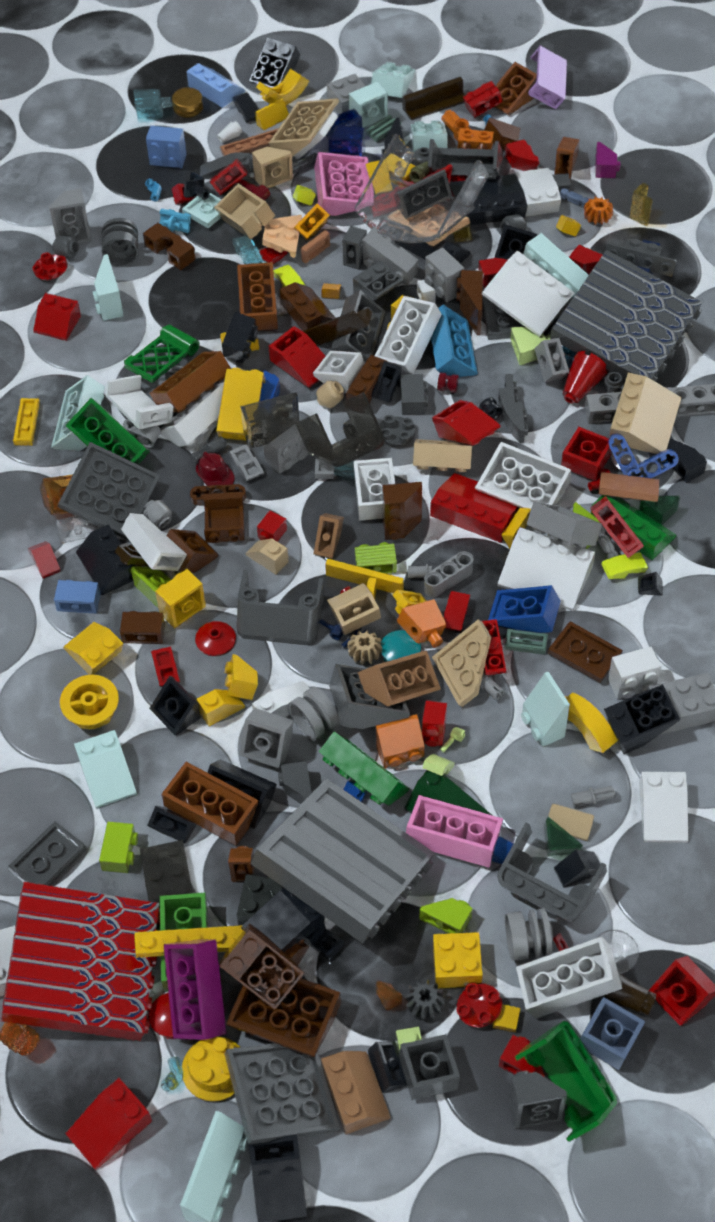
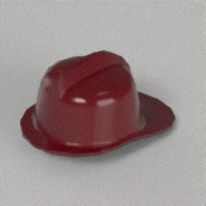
M203 452V456L196 466V473L207 486L233 484L234 474L223 458L217 453Z

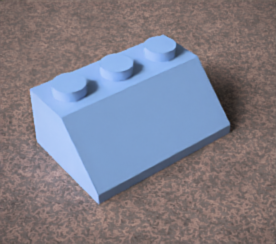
M199 63L187 71L188 87L197 89L202 96L222 108L233 101L232 97L245 92L244 88L213 69Z

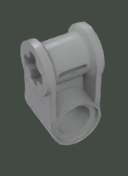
M129 419L123 422V426L146 448H152L161 433V429L158 426L138 429Z

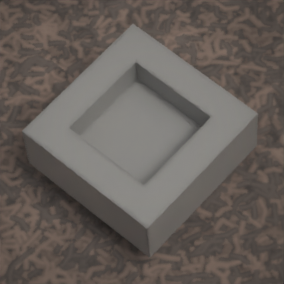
M315 459V479H334L335 459Z

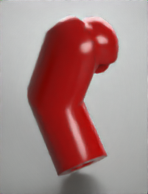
M602 469L597 481L588 482L589 491L599 490L601 472L611 473L610 470Z

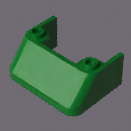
M562 1021L525 1046L515 1056L517 1061L525 1057L530 1065L537 1068L542 1066L551 1081L566 1091V1105L568 1107L565 1109L564 1120L567 1126L573 1129L566 1138L568 1143L599 1126L617 1105L614 1091L573 1027L567 1021Z

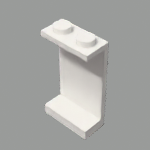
M141 375L107 381L106 398L138 429L172 423L173 405L171 403L160 405L154 403L141 390Z

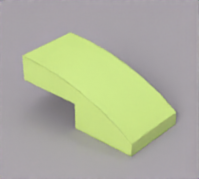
M432 754L424 760L422 768L443 776V774L447 775L452 770L455 763Z

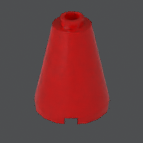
M578 351L575 355L562 393L566 402L570 404L578 403L609 372L605 369L607 367L606 363L593 353L586 355L584 354L585 351Z

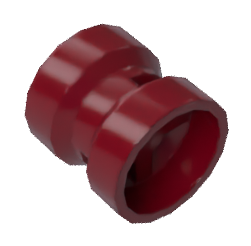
M440 372L437 390H449L451 393H456L459 375L453 374L450 376Z

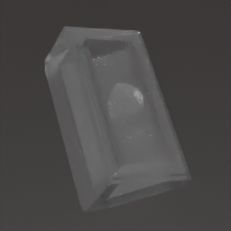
M77 516L56 520L61 544L86 539L92 531L98 529L96 525Z

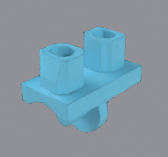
M171 209L160 210L161 225L166 226L170 231L177 230L186 233L190 231L191 214L179 213Z

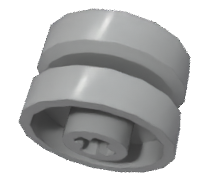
M316 686L305 691L303 698L296 697L288 704L289 712L295 724L312 741L318 740L324 736L325 730L331 731L340 723L334 705L326 694Z

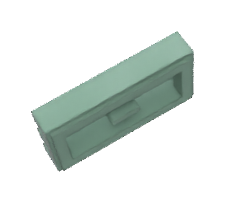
M388 115L366 129V135L376 142L380 141L388 135L395 118L392 119V116Z
M507 629L505 650L545 655L548 634Z

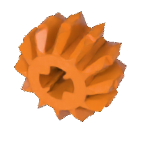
M595 196L594 199H589L584 206L585 219H588V223L594 222L595 225L597 223L602 225L603 222L608 223L613 216L612 203L609 202V199L604 200L603 197L597 198Z

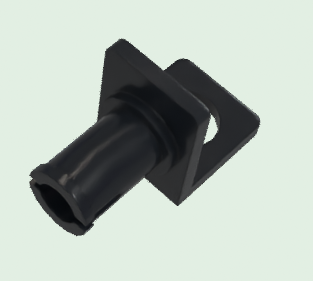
M191 172L190 180L185 182L184 197L199 196L201 199L207 200L210 196V191L204 188L205 179L195 172Z

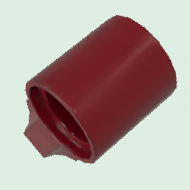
M244 179L237 182V184H240L264 201L270 197V191L265 185L256 186Z

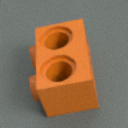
M460 129L458 148L492 150L494 132Z

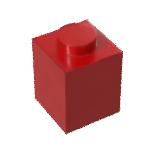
M269 511L257 525V533L260 540L274 539L278 542L287 531L286 518L272 511Z

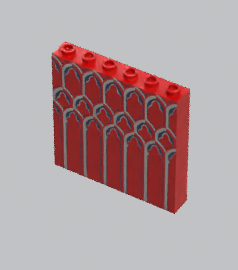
M24 882L20 894L0 1021L141 1041L144 1033H148L150 1019H146L147 1011H150L152 1006V997H149V989H153L155 975H151L152 967L155 968L157 956L136 958L134 934L135 932L156 931L157 925H160L159 903Z

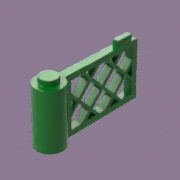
M166 325L161 329L159 337L136 355H130L124 360V368L154 383L187 355H195L199 349L200 342L176 327ZM160 343H162V344H164V345L167 346V347H159V348H156V346L159 345ZM168 352V356H157V353ZM170 352H178L180 354L170 355ZM155 353L154 357H144L146 354ZM169 361L165 365H158V362ZM145 362H156V365L145 366ZM143 363V366H134L133 364ZM146 371H157L152 376L146 373Z

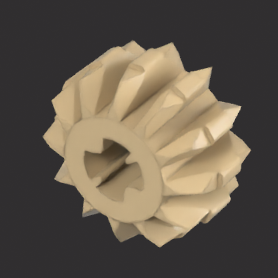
M368 630L365 633L358 631L357 635L352 634L351 640L348 641V654L350 657H353L354 662L360 660L362 665L365 661L372 664L373 659L378 660L379 654L382 652L381 639L377 638L375 632L369 634Z

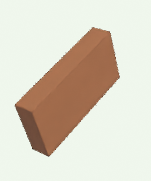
M324 230L301 248V259L304 263H308L330 246V233Z

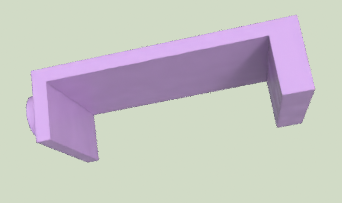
M539 46L531 56V59L538 63L537 82L529 90V95L557 109L565 100L567 60Z

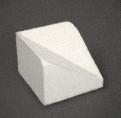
M418 280L417 294L419 299L435 303V289Z

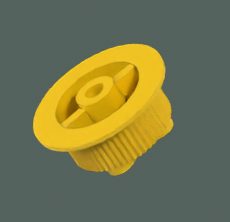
M84 675L72 680L63 689L60 696V708L63 715L79 728L88 730L97 729L108 724L119 702V695L115 685L109 679L100 675Z
M214 1037L200 1040L188 1050L182 1063V1078L187 1089L195 1097L205 1101L216 1102L230 1098L235 1094L224 1053L227 1049L240 1048L238 1044L224 1037Z

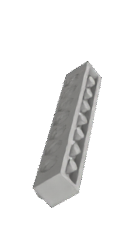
M715 384L666 388L681 397L676 417L715 413ZM622 392L586 395L585 410L588 424L613 422Z

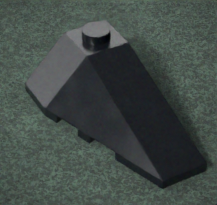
M406 232L402 233L395 240V244L424 260L426 256L441 248H444L460 264L471 254V251L456 243L442 240L437 245L431 246Z

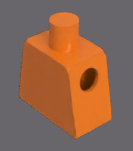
M434 599L402 608L397 622L416 643L429 641L434 648L443 643L441 635L446 627V623Z

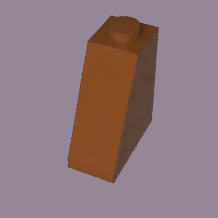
M562 138L556 152L554 175L569 174L571 179L579 152L580 139Z

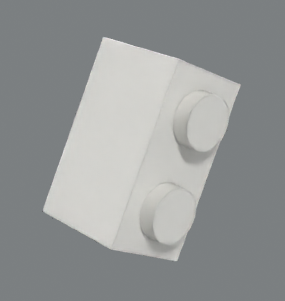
M329 351L313 372V375L322 383L328 380L339 382L344 388L343 393H346L365 363L361 353Z

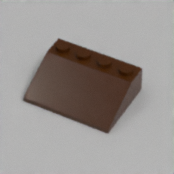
M300 978L278 1007L273 1009L243 985L226 1025L315 1058L334 1022L341 1004V994L339 991Z

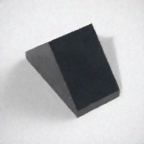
M576 849L554 866V870L562 886L566 887L595 876L601 864L595 852Z

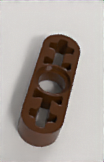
M240 484L196 486L190 491L191 502L197 506L204 505L203 494L216 492H242L243 502L246 500V489Z

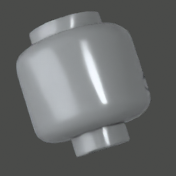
M151 500L144 506L143 515L157 528L163 529L171 522L172 512L162 500Z

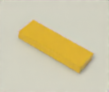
M39 398L20 399L13 437L14 445L33 446L40 406Z

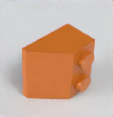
M417 714L408 718L376 725V748L384 768L397 767L401 763L414 762L424 757L425 746Z

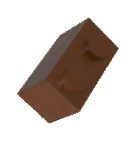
M122 612L120 635L123 643L163 644L165 620L162 612Z

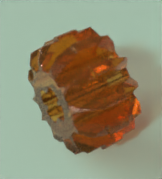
M5 1022L0 1031V1041H2L3 1045L22 1056H29L36 1049L40 1040L39 1033L30 1025Z

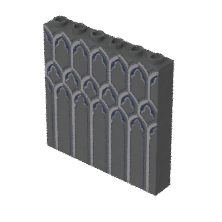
M606 250L552 328L550 339L560 338L561 345L575 353L585 351L584 354L590 355V353L595 354L606 363V370L618 372L625 381L627 374L633 373L646 376L657 382V374L663 373L667 366L665 362L667 359L671 360L676 352L674 348L676 345L680 346L685 338L683 336L684 333H689L693 326V319L697 320L700 316L702 301Z

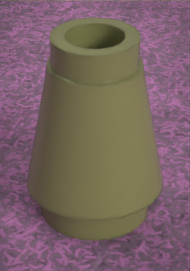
M428 161L411 169L410 179L413 182L417 183L423 180L424 177H427L430 172Z

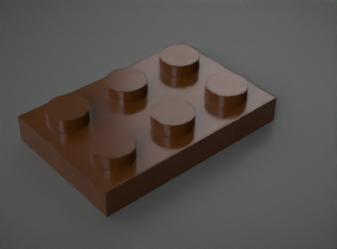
M571 621L548 649V654L599 683L609 673L612 657L621 655L623 652L622 649Z

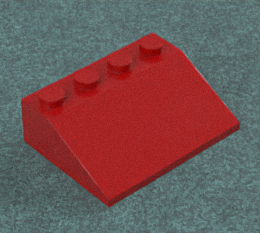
M454 473L439 487L431 500L430 516L502 543V533L520 507L475 490L478 481Z

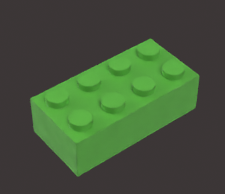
M205 892L160 896V931L208 927V904ZM161 956V982L164 992H168L165 956Z

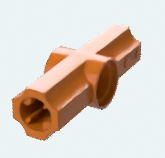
M447 110L442 116V121L454 133V139L457 141L460 129L472 130L469 127L468 120L460 118L454 111Z

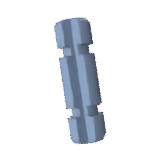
M562 188L560 191L562 199L566 200L567 198V201L579 206L581 204L582 207L590 199L588 197L583 198V195L573 191L569 192L565 188Z

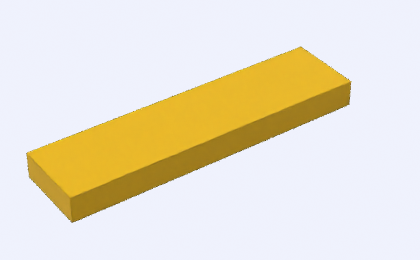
M327 559L325 563L326 576L359 585L364 583L366 586L369 577L376 578L378 590L394 593L397 589L404 590V579L401 577L332 559Z

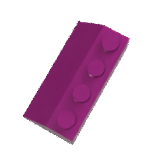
M216 939L163 944L173 1039L207 1040L226 1034Z

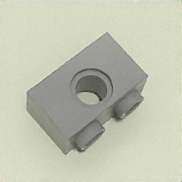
M560 338L543 340L534 348L544 383L561 380L570 373Z

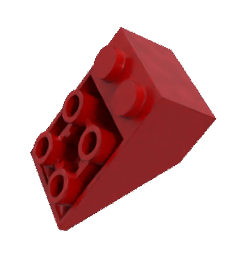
M293 326L269 345V356L272 363L308 388L319 381L314 377L313 372L326 356L306 333Z
M463 400L457 401L432 417L439 438L472 446L479 444L480 440L486 436L493 435L501 427L498 422L472 402Z

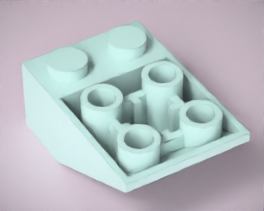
M386 62V64L372 73L371 84L378 82L387 92L388 96L402 98L408 90L415 69H411L409 65H401L400 67L395 66V63Z
M434 120L431 123L416 121L414 124H411L413 153L422 147L429 148L430 139H434L438 148H447V132L444 123Z

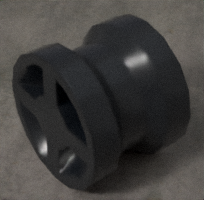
M492 397L483 400L479 405V409L494 420L502 414V408L497 405L496 400Z

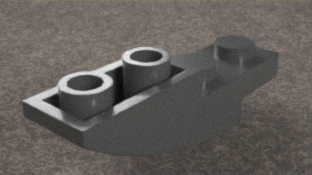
M505 374V388H499L498 403L502 408L501 416L513 437L519 443H524V435H528V424H524V421H527V410H523V402H518V395H514V393H517V381H513V374Z

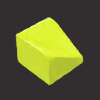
M301 185L296 186L293 198L296 201L307 205H312L316 196L312 189Z

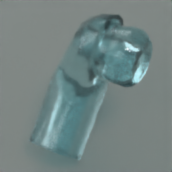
M178 1056L167 1060L170 1073L161 1081V1087L166 1092L175 1090L183 1080V1071Z

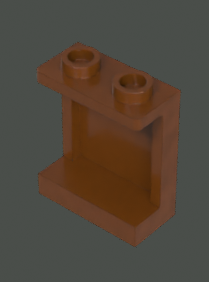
M242 492L203 494L205 541L207 543L245 541Z

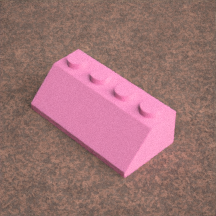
M419 795L408 821L406 833L435 853L490 868L503 818Z

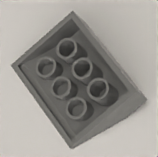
M335 664L329 687L341 726L348 729H365L409 717L410 712L405 701L387 707L364 692L358 672L365 670L364 668Z

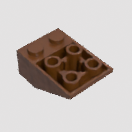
M250 923L220 960V967L273 1009L278 1007L305 973L276 944Z

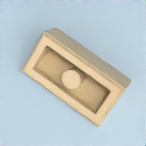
M552 804L545 829L588 841L594 815Z

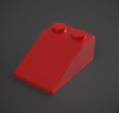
M118 1078L97 1096L65 1134L96 1171L152 1122L149 1111L124 1082Z

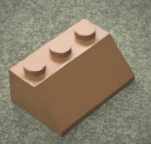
M341 1051L321 1058L324 1075L345 1135L391 1119L366 1051Z

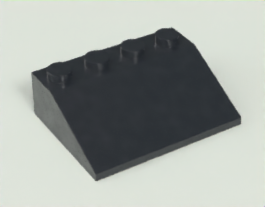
M515 174L497 176L493 180L478 178L449 183L454 212L458 213L460 217L466 216L469 218L470 224L466 226L499 222L510 215H521L523 218L526 216L527 201Z

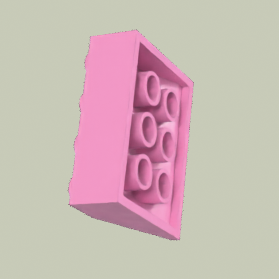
M318 152L314 167L318 204L332 216H338L373 207L372 187L366 168L368 157Z

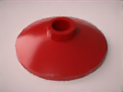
M213 621L199 628L195 636L197 648L203 654L221 656L228 653L234 647L236 635L233 628L227 623Z

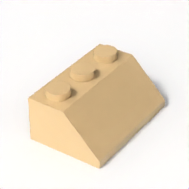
M416 439L414 442L413 465L417 466V469L427 470L429 467H436V470L447 471L448 468H455L457 472H467V469H471L472 445L456 441Z

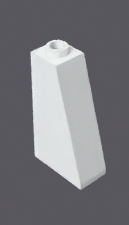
M130 513L126 518L121 530L149 567L156 570L178 571L187 554L143 514Z

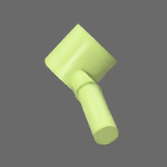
M458 727L453 728L450 738L440 748V751L444 753L454 740L462 742L465 737V730Z

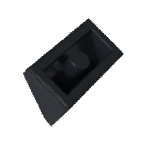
M155 806L147 826L186 843L197 824L165 807Z
M395 1040L375 1042L368 1049V1053L381 1092H389L407 1086Z

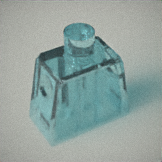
M159 89L133 90L138 123L163 117L162 108L172 107L171 97L161 98Z

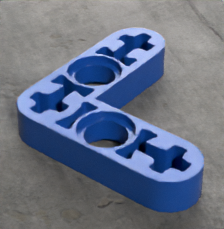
M616 433L608 439V445L624 475L632 476V472L638 474L641 472L639 468L643 467V471L647 476L644 477L643 474H640L637 477L653 478L676 466L679 460L675 451L667 449L638 464L623 435ZM615 438L618 440L622 439V442H620L622 449L627 447V450L621 451L618 455H616V452H619L617 446H612L614 443L613 439ZM625 454L631 456V462L627 465H623L620 462V458ZM667 454H670V456L674 455L672 458L673 462L669 463L666 461L662 463L665 467L661 468L657 459L660 458L663 461L666 459ZM651 462L657 464V470L653 473L648 472L646 469L647 465Z

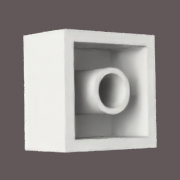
M652 647L612 657L608 681L617 700L631 698L636 694L648 691L649 686L657 685L661 666Z

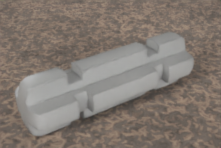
M601 526L597 540L603 551L607 552V558L619 556L618 551L614 550L615 546L609 535L605 534V528Z

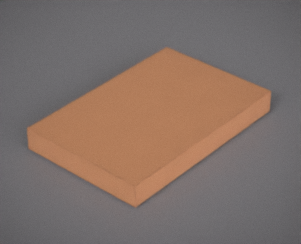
M601 472L599 494L658 502L659 479Z

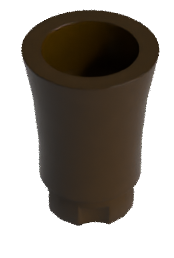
M618 972L622 989L604 995V998L637 1013L641 1012L649 1015L657 994L648 991L649 989L638 985Z

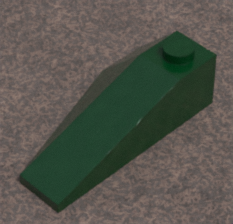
M428 770L417 781L404 807V810L412 814L420 795L492 815L448 777Z

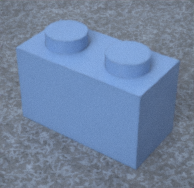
M58 580L54 597L57 611L97 614L101 595L98 582Z

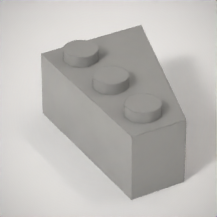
M373 227L362 239L363 265L369 268L378 261H381L403 279V284L408 285L419 272V260L402 247L397 248L391 243L392 240L389 237L385 239L377 233L378 229Z

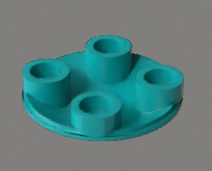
M405 630L390 632L381 641V654L385 662L421 652V643H416Z

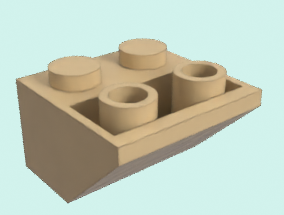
M364 583L327 600L344 635L381 618L380 609Z

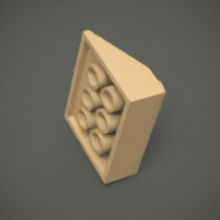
M339 99L297 102L270 140V147L290 151L293 157L311 143L338 104Z
M628 373L609 437L616 433L621 434L630 448L658 454L667 450L681 397L646 376ZM613 439V444L621 446L620 442H622V439Z

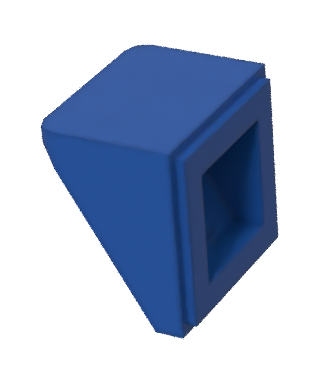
M498 836L492 862L503 864L513 843Z

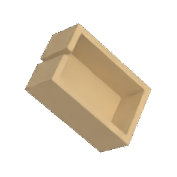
M237 184L214 207L226 223L250 240L262 229V225L265 226L275 217V214L264 200L240 184Z

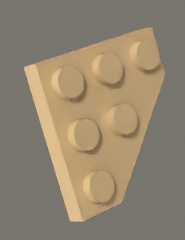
M480 620L474 622L432 656L456 702L462 707L479 694L491 636Z

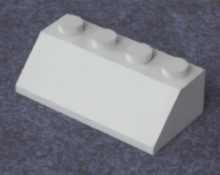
M403 296L375 356L387 360L388 363L402 367L401 374H414L442 315L436 304Z
M224 382L214 385L211 390L200 394L201 397L198 400L190 402L184 411L172 418V423H167L161 428L160 435L179 447L185 445L189 447L194 444L199 434L203 435L209 430V425L218 422Z

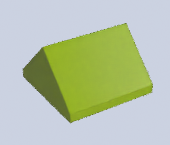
M133 566L131 572L134 586L158 608L155 591L171 579L162 570Z

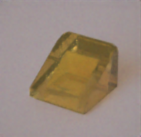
M470 224L452 233L455 243L472 241Z

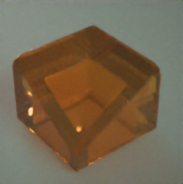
M376 982V993L387 1011L402 1003V994L396 991L390 983Z

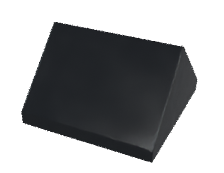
M504 224L494 258L509 260L516 251L523 254L526 243L538 236V234Z
M169 676L149 709L174 735H178L200 719V712L196 700L172 676Z

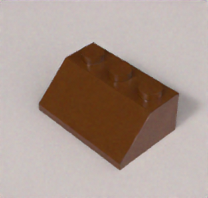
M296 282L280 288L281 305L302 331L336 318L312 288Z
M422 482L382 485L385 540L405 538L422 521Z

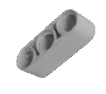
M462 551L428 572L424 577L425 594L432 598L438 597L469 577L473 572V555Z

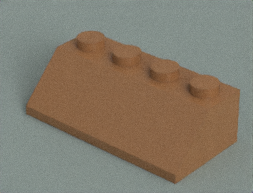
M427 650L377 664L358 672L364 692L387 707L441 690Z

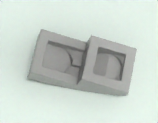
M247 444L229 452L234 464L246 481L264 474L257 458L253 457Z

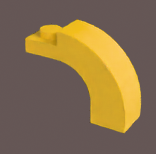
M290 69L279 85L268 87L259 82L256 88L261 91L262 99L269 104L283 98L285 104L288 105L301 95L309 80Z
M573 692L569 696H565L570 704L567 720L571 721L580 730L591 750L604 753L618 741L607 720L588 700Z

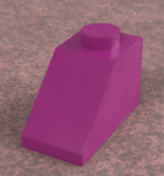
M597 142L595 178H616V171H620V161H617V153L603 143Z

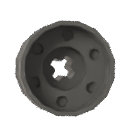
M124 218L108 220L102 227V256L108 254L110 263L118 266L127 265L135 261L138 256L137 226L132 221Z

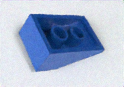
M552 585L497 590L488 620L497 619L498 626L536 633L552 632L561 600Z

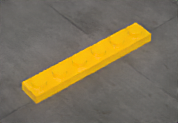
M242 925L135 932L136 958L165 956L163 944L201 939H216L217 952H226L243 932Z

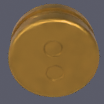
M195 88L179 89L172 96L173 110L181 117H194L203 109L202 94Z

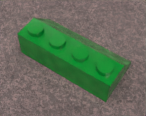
M90 398L65 425L86 446L91 442L137 465L150 452L93 398Z
M602 495L592 504L593 506L606 496L644 545L638 552H641V554L652 561L676 538L675 533L620 497Z
M335 731L319 750V753L324 756L322 759L331 767L336 765L340 768L339 774L346 779L351 777L355 780L354 785L362 792L366 790L372 794L370 798L379 805L384 803L390 806L411 789L354 743Z

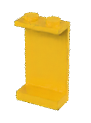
M240 368L226 369L216 430L218 437L256 442L257 433L255 427L262 383H265L264 372L255 369L250 371Z

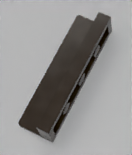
M460 76L402 96V109L410 120H415L464 103L463 97L466 95L463 92L464 80Z
M369 308L357 313L352 311L303 332L319 346L368 327L373 312Z

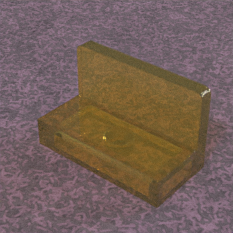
M642 183L633 192L630 219L647 226L650 220L653 200L647 196L649 185Z

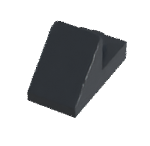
M384 361L372 397L390 403L396 386L400 387L402 367Z

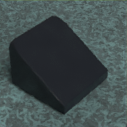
M657 572L638 577L639 595H663L662 578Z

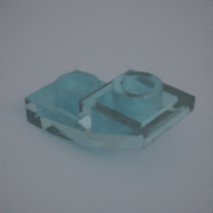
M246 236L232 239L238 255H241L244 264L262 263V257L252 239L250 240Z

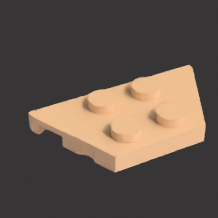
M302 215L272 219L265 225L262 245L273 248L278 252L285 250L290 252V257L295 258L300 233L294 226L302 219Z

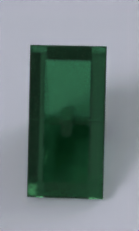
M659 496L658 502L640 500L638 510L663 525L678 510L680 496Z
M550 817L546 819L544 832L547 856L568 855L576 849H582L583 844Z

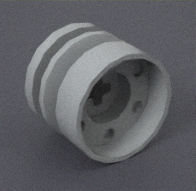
M545 908L537 910V918L534 910H529L528 921L524 920L521 911L505 913L507 945L512 961L528 959L529 948H532L536 958L541 957V947L544 956L552 954L553 931Z

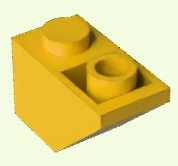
M233 654L230 662H226L224 673L227 674L225 686L228 687V695L252 700L258 686L257 671L238 655Z

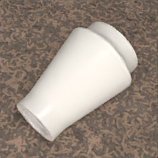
M236 121L230 122L217 134V138L221 143L239 137L242 129Z

